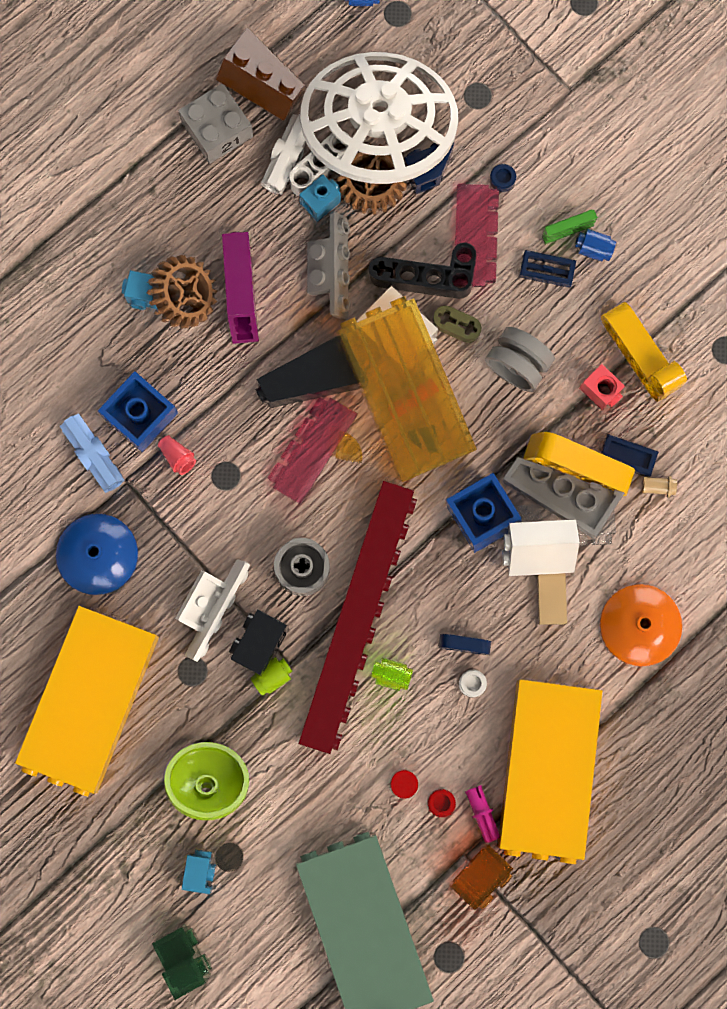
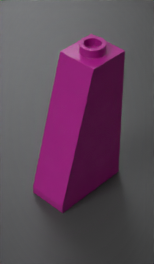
M249 232L222 234L227 316L232 344L259 342Z

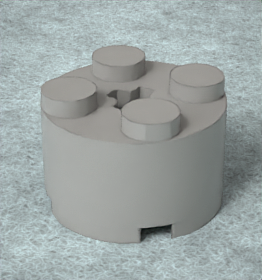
M292 539L283 545L275 556V575L282 588L287 592L297 596L312 595L320 591L328 580L330 573L328 555L312 539ZM300 561H305L306 566L310 567L305 569L304 573H299V570L295 568V566L300 565Z

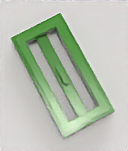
M591 209L546 226L542 234L545 245L594 227V223L598 218L595 210Z

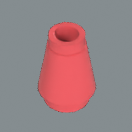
M170 435L165 436L159 441L158 447L173 472L184 475L195 466L196 459L194 458V453Z

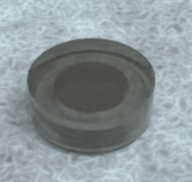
M229 842L218 848L215 860L220 869L232 872L242 865L244 853L239 845Z

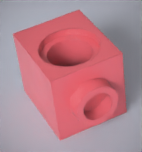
M601 364L582 383L579 389L603 410L607 405L612 408L623 397L620 392L625 385ZM598 385H607L610 389V394L600 393Z

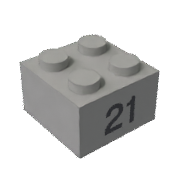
M224 84L218 85L178 110L183 126L209 164L253 137L251 123Z

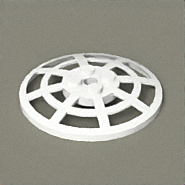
M369 52L342 58L318 73L304 93L301 103L300 124L303 137L309 149L329 169L355 181L371 184H390L416 178L441 162L455 140L458 127V109L448 85L426 65L403 55L387 52ZM367 61H390L404 64V66L400 69L388 65H369ZM353 63H356L358 68L342 75L335 83L322 81L329 74ZM415 69L424 73L444 93H430L426 85L411 73ZM373 72H389L396 75L389 82L376 80ZM362 74L365 81L364 84L356 89L343 86L349 79ZM408 79L418 87L422 94L408 95L400 86ZM313 90L327 91L324 103L325 116L310 122L308 110ZM336 94L349 98L347 109L333 113L332 103ZM434 103H449L451 120L445 137L432 128L435 118ZM427 104L425 122L411 115L412 105ZM377 106H382L386 110L383 112H378L373 108ZM349 119L357 130L354 137L351 138L343 132L337 122ZM407 125L418 131L408 140L398 143L396 135L402 132ZM328 126L334 136L344 145L348 146L341 160L328 152L317 140L313 132ZM367 136L386 138L388 146H373L363 142ZM425 137L439 145L425 159L405 167L401 152L415 147ZM358 151L370 155H391L394 169L370 170L353 166L351 163Z

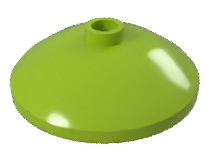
M201 742L183 748L170 760L165 771L164 786L169 801L182 814L197 820H216L233 813L243 803L249 788V773L243 759L229 747L218 743ZM209 788L211 791L203 792L202 789Z

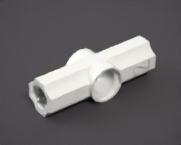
M300 114L292 115L282 139L279 138L275 143L271 154V162L261 182V186L274 194L283 193L289 181L291 170L301 162L306 141L302 133Z

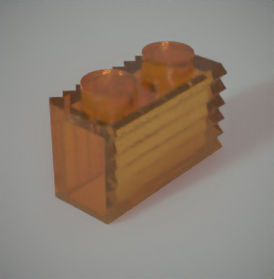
M486 844L454 878L449 886L474 910H477L478 907L484 909L494 898L491 893L498 886L502 889L512 879L513 876L510 872L513 868L490 845Z

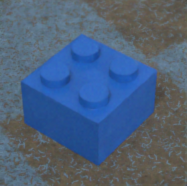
M135 371L98 410L103 419L141 452L152 443L178 414L176 407Z
M494 473L446 499L447 509L474 553L504 537V534H508L509 523L522 522L521 516Z

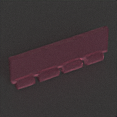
M457 184L455 246L465 242L474 246L476 250V266L472 287H485V283L496 282L497 263L486 262V260L497 259L498 238L487 237V235L498 234V212L488 210H497L499 208V190L489 189V185ZM461 254L457 259L460 262H468L471 257L468 254ZM463 279L454 281L455 287H465L467 285V282Z
M318 397L309 411V414L316 418V421L314 422L306 417L294 435L302 443L299 444L291 440L280 457L288 465L284 466L277 462L267 477L275 483L273 487L275 490L300 505L358 415L332 398L327 402Z

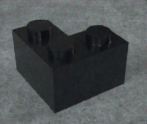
M257 609L255 615L252 613L248 615L243 625L246 631L241 639H235L229 653L233 654L231 657L232 661L262 677L272 656L280 648L289 628L286 624Z

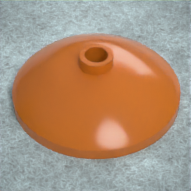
M643 584L627 586L613 594L604 605L600 617L601 637L607 649L620 661L633 666L654 665L668 658L678 646L682 635L681 614L675 602L664 591ZM641 619H646L649 622L647 629L641 627Z

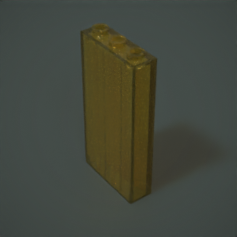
M403 296L391 301L392 307L382 311L380 307L366 312L367 318L357 322L354 317L340 323L342 329L336 331L398 480L401 482H405L477 450L415 299L407 300Z

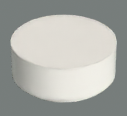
M468 670L459 679V689L467 697L474 698L480 696L487 686L485 676L478 670Z

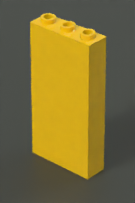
M78 606L15 764L22 766L21 772L37 777L38 773L48 776L47 782L61 787L64 783L74 786L73 792L88 797L90 793H98L159 636Z
M517 680L499 829L500 837L498 838L497 846L500 849H504V855L520 857L521 852L532 853L533 859L547 861L550 855L560 857L559 862L576 864L577 859L585 860L603 690Z

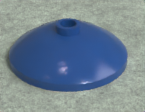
M106 514L86 515L72 522L60 536L56 549L57 567L64 580L74 589L89 595L108 594L121 588L133 575L138 562L137 542L131 530L117 518ZM97 547L99 550L98 555L91 557L90 550Z

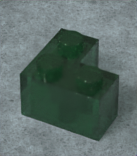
M186 924L152 943L165 969L162 972V976L174 1000L204 985L211 976L210 970L212 965L205 953L200 954L196 946L199 943L198 937L193 928L188 929Z

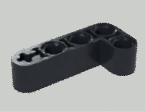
M466 242L457 244L452 252L450 266L377 257L369 265L370 279L375 286L389 289L392 286L395 290L463 299L472 290L476 266V250L474 246ZM461 254H468L471 259L468 262H460L457 257ZM380 269H385V272H383L382 276L377 275V273L380 272ZM393 270H395V279L392 278ZM404 272H412L415 275L411 280L407 281L401 278ZM432 275H436L441 281L437 284H430L427 282V279ZM457 279H463L467 282V285L463 288H457L453 285V282Z

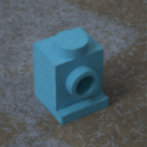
M195 850L194 854L187 855L182 890L204 894L212 892L213 886L208 885V881L213 882L216 864H211L212 852Z

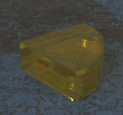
M340 431L335 459L362 463V450L353 436Z

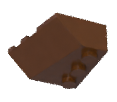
M246 28L224 57L216 78L220 83L283 121L307 88L248 28Z

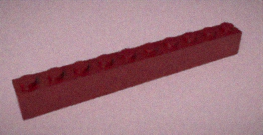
M386 481L382 483L298 743L300 745L327 754H331L332 749L338 751L342 734L338 733L340 723H347L351 710L350 707L346 706L349 696L355 697L360 682L355 680L358 669L362 671L364 669L368 655L363 654L366 643L372 644L376 628L371 626L374 617L380 618L384 602H381L380 598L383 591H389L393 576L388 575L391 565H397L401 550L396 548L399 539L405 540L409 525L405 524L407 513L413 515L417 499L413 498L414 490Z

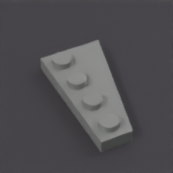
M517 457L503 478L505 484L563 520H576L577 529L593 539L597 537L624 495V492L613 491L602 487L600 484L589 483L575 478L576 476L566 473L562 474L551 470L549 467Z

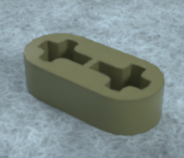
M441 306L434 312L433 325L440 332L466 343H472L479 338L482 327L479 320L450 306ZM447 313L450 315L449 320L456 324L448 321L445 325L441 324V318L438 316H444ZM469 324H472L474 326L473 330L476 333L471 332L470 335H466L465 329L458 325L468 327Z

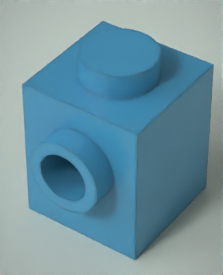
M322 175L299 194L300 204L318 222L341 203L340 187L333 179L328 180Z
M130 270L128 279L124 278L122 294H124L127 303L131 307L139 310H146V307L157 308L156 305L149 304L153 300V296L147 294V291L153 288L147 283L149 279L154 278L153 275Z

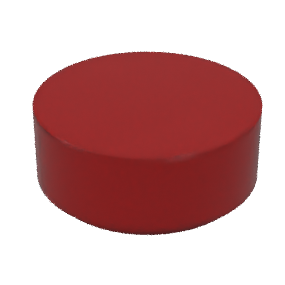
M398 771L391 779V790L399 798H410L418 790V779L410 771Z
M437 789L430 794L428 808L433 815L443 818L451 815L455 810L456 800L450 791Z

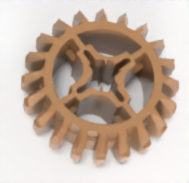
M358 151L351 165L356 167L365 163H371L368 167H365V169L380 170V164L388 170L394 169L391 155H370ZM342 175L337 178V184L341 186L339 192L341 195H345L344 202H352L353 210L362 206L361 212L363 214L367 212V208L372 209L373 215L377 213V208H380L385 213L387 211V204L394 208L396 206L395 199L401 200L403 198L401 191H405L407 188L405 181L390 184H371L370 188L369 183L356 181V184L363 186L365 189L364 194H362L353 186L351 182L353 179ZM376 191H386L380 195L373 196Z
M185 255L172 256L167 258L166 261L160 262L157 265L158 268L151 272L154 278L149 279L147 283L153 288L148 290L147 294L153 296V300L149 304L156 305L157 308L154 314H162L161 322L170 321V326H179L182 329L189 326L195 327L198 326L199 322L206 321L208 319L207 315L214 311L211 305H215L218 301L212 295L216 294L218 290L212 289L211 284L216 280L209 279L208 275L211 270H202L204 262L195 263V257L186 258ZM175 271L184 273L186 276L180 279L174 278L172 274ZM190 305L193 308L189 313L179 310L180 306Z

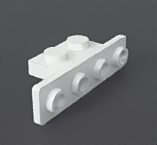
M237 559L225 582L201 570L175 618L197 631L185 653L186 657L198 662L208 651V642L211 636L221 627V618L224 612L232 606L237 588L248 577L250 564Z

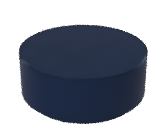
M507 164L495 166L490 174L491 186L499 192L511 190L516 182L515 170Z

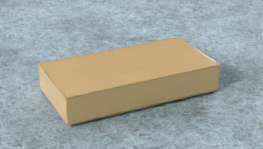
M565 573L537 575L539 625H566Z

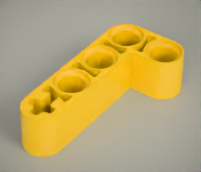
M622 302L601 315L604 327L655 401H661L680 389L687 382V377L682 367L676 361L668 363L629 304Z
M551 432L532 434L523 457L524 460L554 468L563 473L576 476L575 478L589 483L594 482L613 491L624 492L623 496H627L635 473L634 468Z

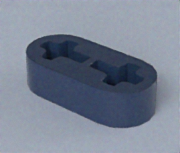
M440 634L438 648L490 655L492 641Z

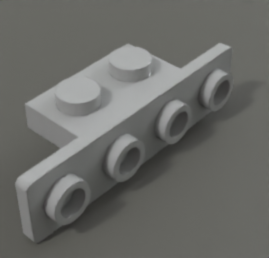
M337 212L330 213V238L307 242V293L313 296L330 293V314L343 321L348 320V311L350 309V301L348 299V285L350 283L348 273V259L350 257L348 234L350 226L346 217Z

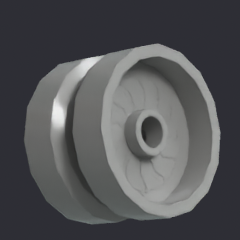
M506 327L498 339L500 346L492 347L485 358V362L494 373L511 385L527 392H534L542 380L539 372H547L555 360L554 354L547 346L529 333L515 327Z

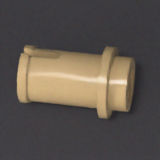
M668 476V479L643 478V494L667 495V498H670L671 495H676L677 479H672V476Z

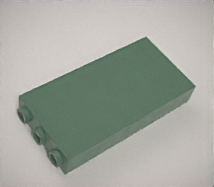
M368 831L354 836L355 842L344 845L343 841L327 846L328 852L317 855L316 851H312L300 856L301 861L296 866L345 1009H416L434 1002L376 834L370 836Z

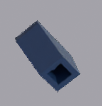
M454 142L441 162L428 172L409 179L415 195L440 185L453 154ZM433 143L429 148L422 151L421 149H416L409 152L404 157L405 166L413 165L425 159L439 145Z

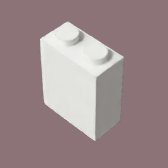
M576 520L509 523L508 534H504V549H502L503 566H508L509 576L574 573L580 543Z

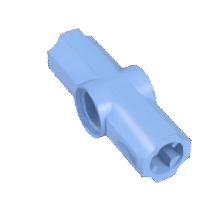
M80 414L69 417L60 425L62 432L75 448V454L87 471L90 470L105 493L113 491L125 481L116 465L109 458L110 454L97 436L93 435Z

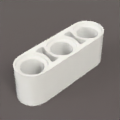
M331 133L321 145L333 156L341 160L348 146L343 150H336L334 145L343 143ZM310 152L290 172V186L293 194L299 196L320 176L324 175L328 178L335 172L327 166L321 168L315 166L314 164L320 160L316 158L313 152ZM298 178H306L308 180L304 185H299L295 181Z

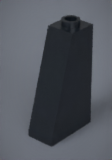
M340 334L256 379L259 387L255 391L262 403L267 401L270 408L363 389L368 386V379L345 338Z

